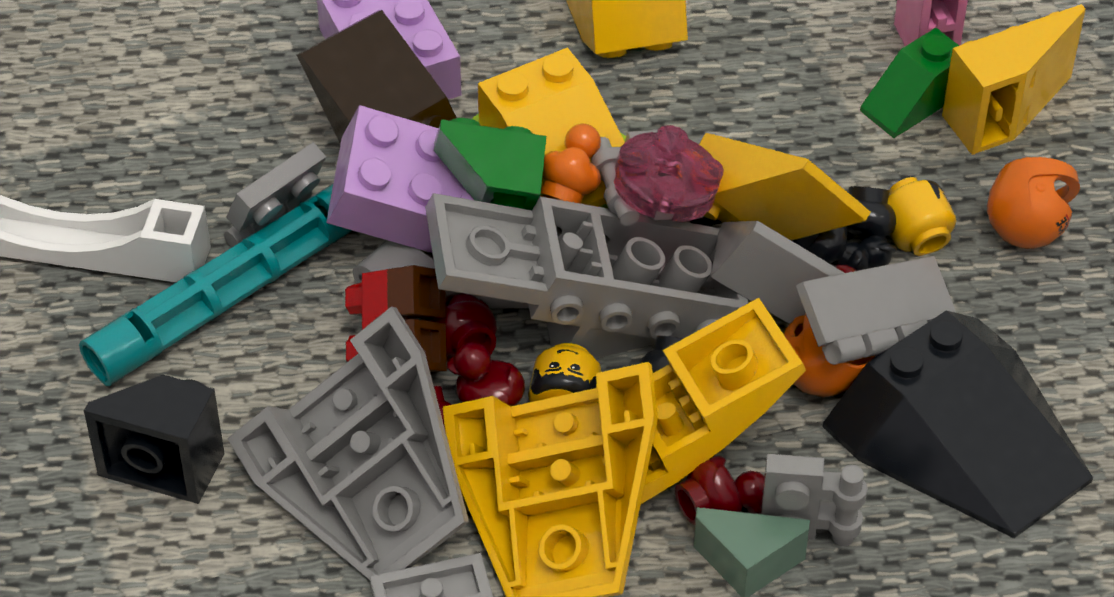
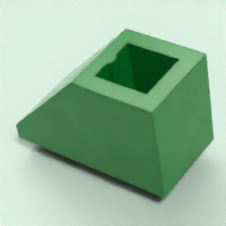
M455 118L451 121L441 119L433 151L475 201L533 210L540 197L547 136L533 134L529 129L519 126L499 129L481 126L479 122L469 118Z

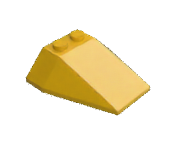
M649 362L596 373L597 388L515 406H509L498 398L490 396L443 407L445 432L461 493L506 597H611L623 594L658 420L652 364Z

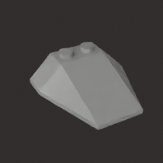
M392 306L350 339L358 354L289 410L267 406L227 438L253 482L369 580L372 575L412 567L469 523L425 352L398 309Z

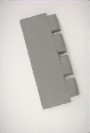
M935 256L803 281L795 285L818 347L823 346L822 350L826 360L833 365L881 354L944 311L948 310L956 313Z

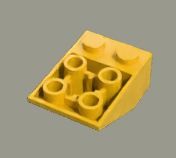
M1082 4L1063 11L1053 12L1048 16L1019 26L1009 27L1004 31L975 41L965 42L953 48L942 117L971 155L1015 140L1071 78L1086 10Z

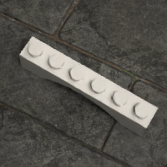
M0 195V257L178 282L185 275L205 265L211 248L205 206L153 199L140 206L122 211L80 214L34 207Z

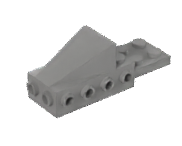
M435 193L432 194L425 207L438 289L528 303L531 319L546 321L551 347L561 343L577 344L586 348L596 359L656 344L657 336H671L684 339L749 303L747 298L711 278L720 228L675 220H653L652 216L640 214V218L635 224L624 226L619 222L617 214L610 212L608 208L541 196L533 210Z

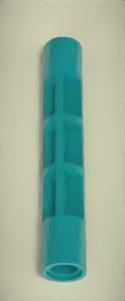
M333 183L258 232L244 238L242 242L202 267L185 275L183 279L143 304L129 310L81 340L79 343L80 352L90 371L105 386H111L209 321L216 319L223 312L251 294L274 282L284 273L352 232L353 230L326 223Z

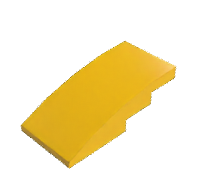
M759 298L663 350L669 365L653 373L658 420L641 504L676 484L694 471L698 465L723 450L767 412L806 371L803 362Z

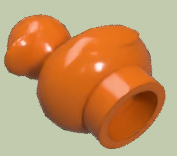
M584 123L573 126L565 137L566 149L563 151H550L545 154L542 175L545 181L540 195L546 198L581 204L585 195L598 189L601 184V175L597 167L589 162V159L593 157L601 146L600 134L596 128Z

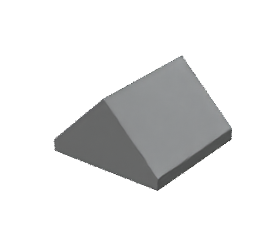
M759 221L723 222L719 230L711 278L750 301L759 298L770 313L790 324L796 317L803 316L806 313L795 285L803 281L844 274V272Z

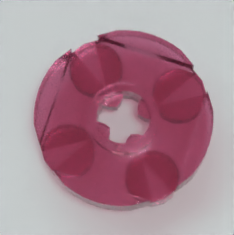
M665 125L660 127L657 132L636 135L621 146L615 164L616 175L614 184L619 196L639 213L655 218L656 211L674 214L672 221L685 222L703 216L712 208L724 170L721 163L715 160L706 149L688 139V135L683 129L673 125ZM658 173H666L669 175L661 177L658 175Z

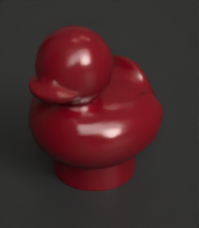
M460 293L453 296L446 307V318L432 319V322L446 323V358L448 359L454 357L456 351L463 344L469 342L483 345L487 348L490 355L496 347L495 335L497 324L495 316L486 303L478 300L471 294Z
M469 342L463 344L447 363L450 372L459 375L456 381V394L461 403L494 396L509 406H515L523 397L525 380L518 368L508 362L491 360V355L487 348L479 343Z
M714 455L688 474L686 481L675 486V497L683 515L693 525H695L697 507L741 512L743 507L749 513L761 514L765 476L760 472L747 471L739 475L734 481L724 466L727 460L722 456Z

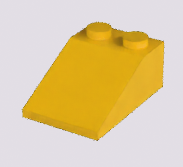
M566 0L582 41L595 55L598 54L604 58L621 57L627 53L628 49L641 47L653 51L666 50L673 46V42L688 40L686 0Z
M568 47L478 83V112L481 126L499 129L519 126L529 129L533 134L547 136L545 154L550 151L565 150L567 132L573 126L582 123L596 128L600 137L609 139L612 147L624 146L625 141L593 78ZM634 172L623 173L625 180H637ZM542 177V185H541V188H542L543 183H544V181H545V180L543 179V177ZM601 181L596 191L585 195L581 204L597 207L606 204L604 198L606 187L604 182Z
M705 133L690 159L708 201L704 216L712 220L718 219L722 223L759 221L792 241L864 222L871 213V211L806 158Z

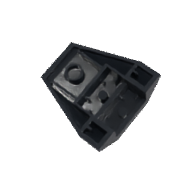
M948 310L869 361L824 420L822 426L858 461L1012 538L1024 532L1089 485L1093 480V476L1017 352L978 318Z

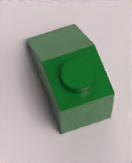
M934 28L902 48L862 103L860 112L891 137L896 138L943 108L952 50L959 45L939 29Z

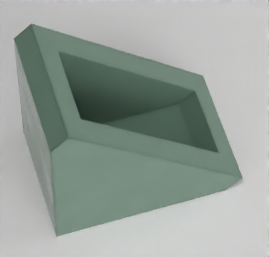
M697 507L694 548L741 597H749L805 560L810 520Z

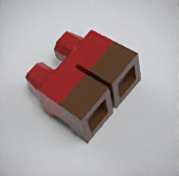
M410 265L362 273V282L348 286L345 289V307L350 315L362 316V330L391 306L396 307L423 348L430 372L447 371L446 323L417 320L418 318L427 320L446 318V290L438 289L434 268ZM355 335L349 336V339L346 341L347 362L358 354L350 341Z

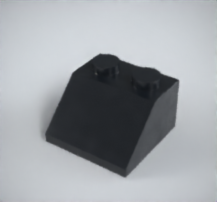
M160 375L90 401L84 409L98 476L199 504L225 454L214 388L207 387L196 380H181L167 375Z

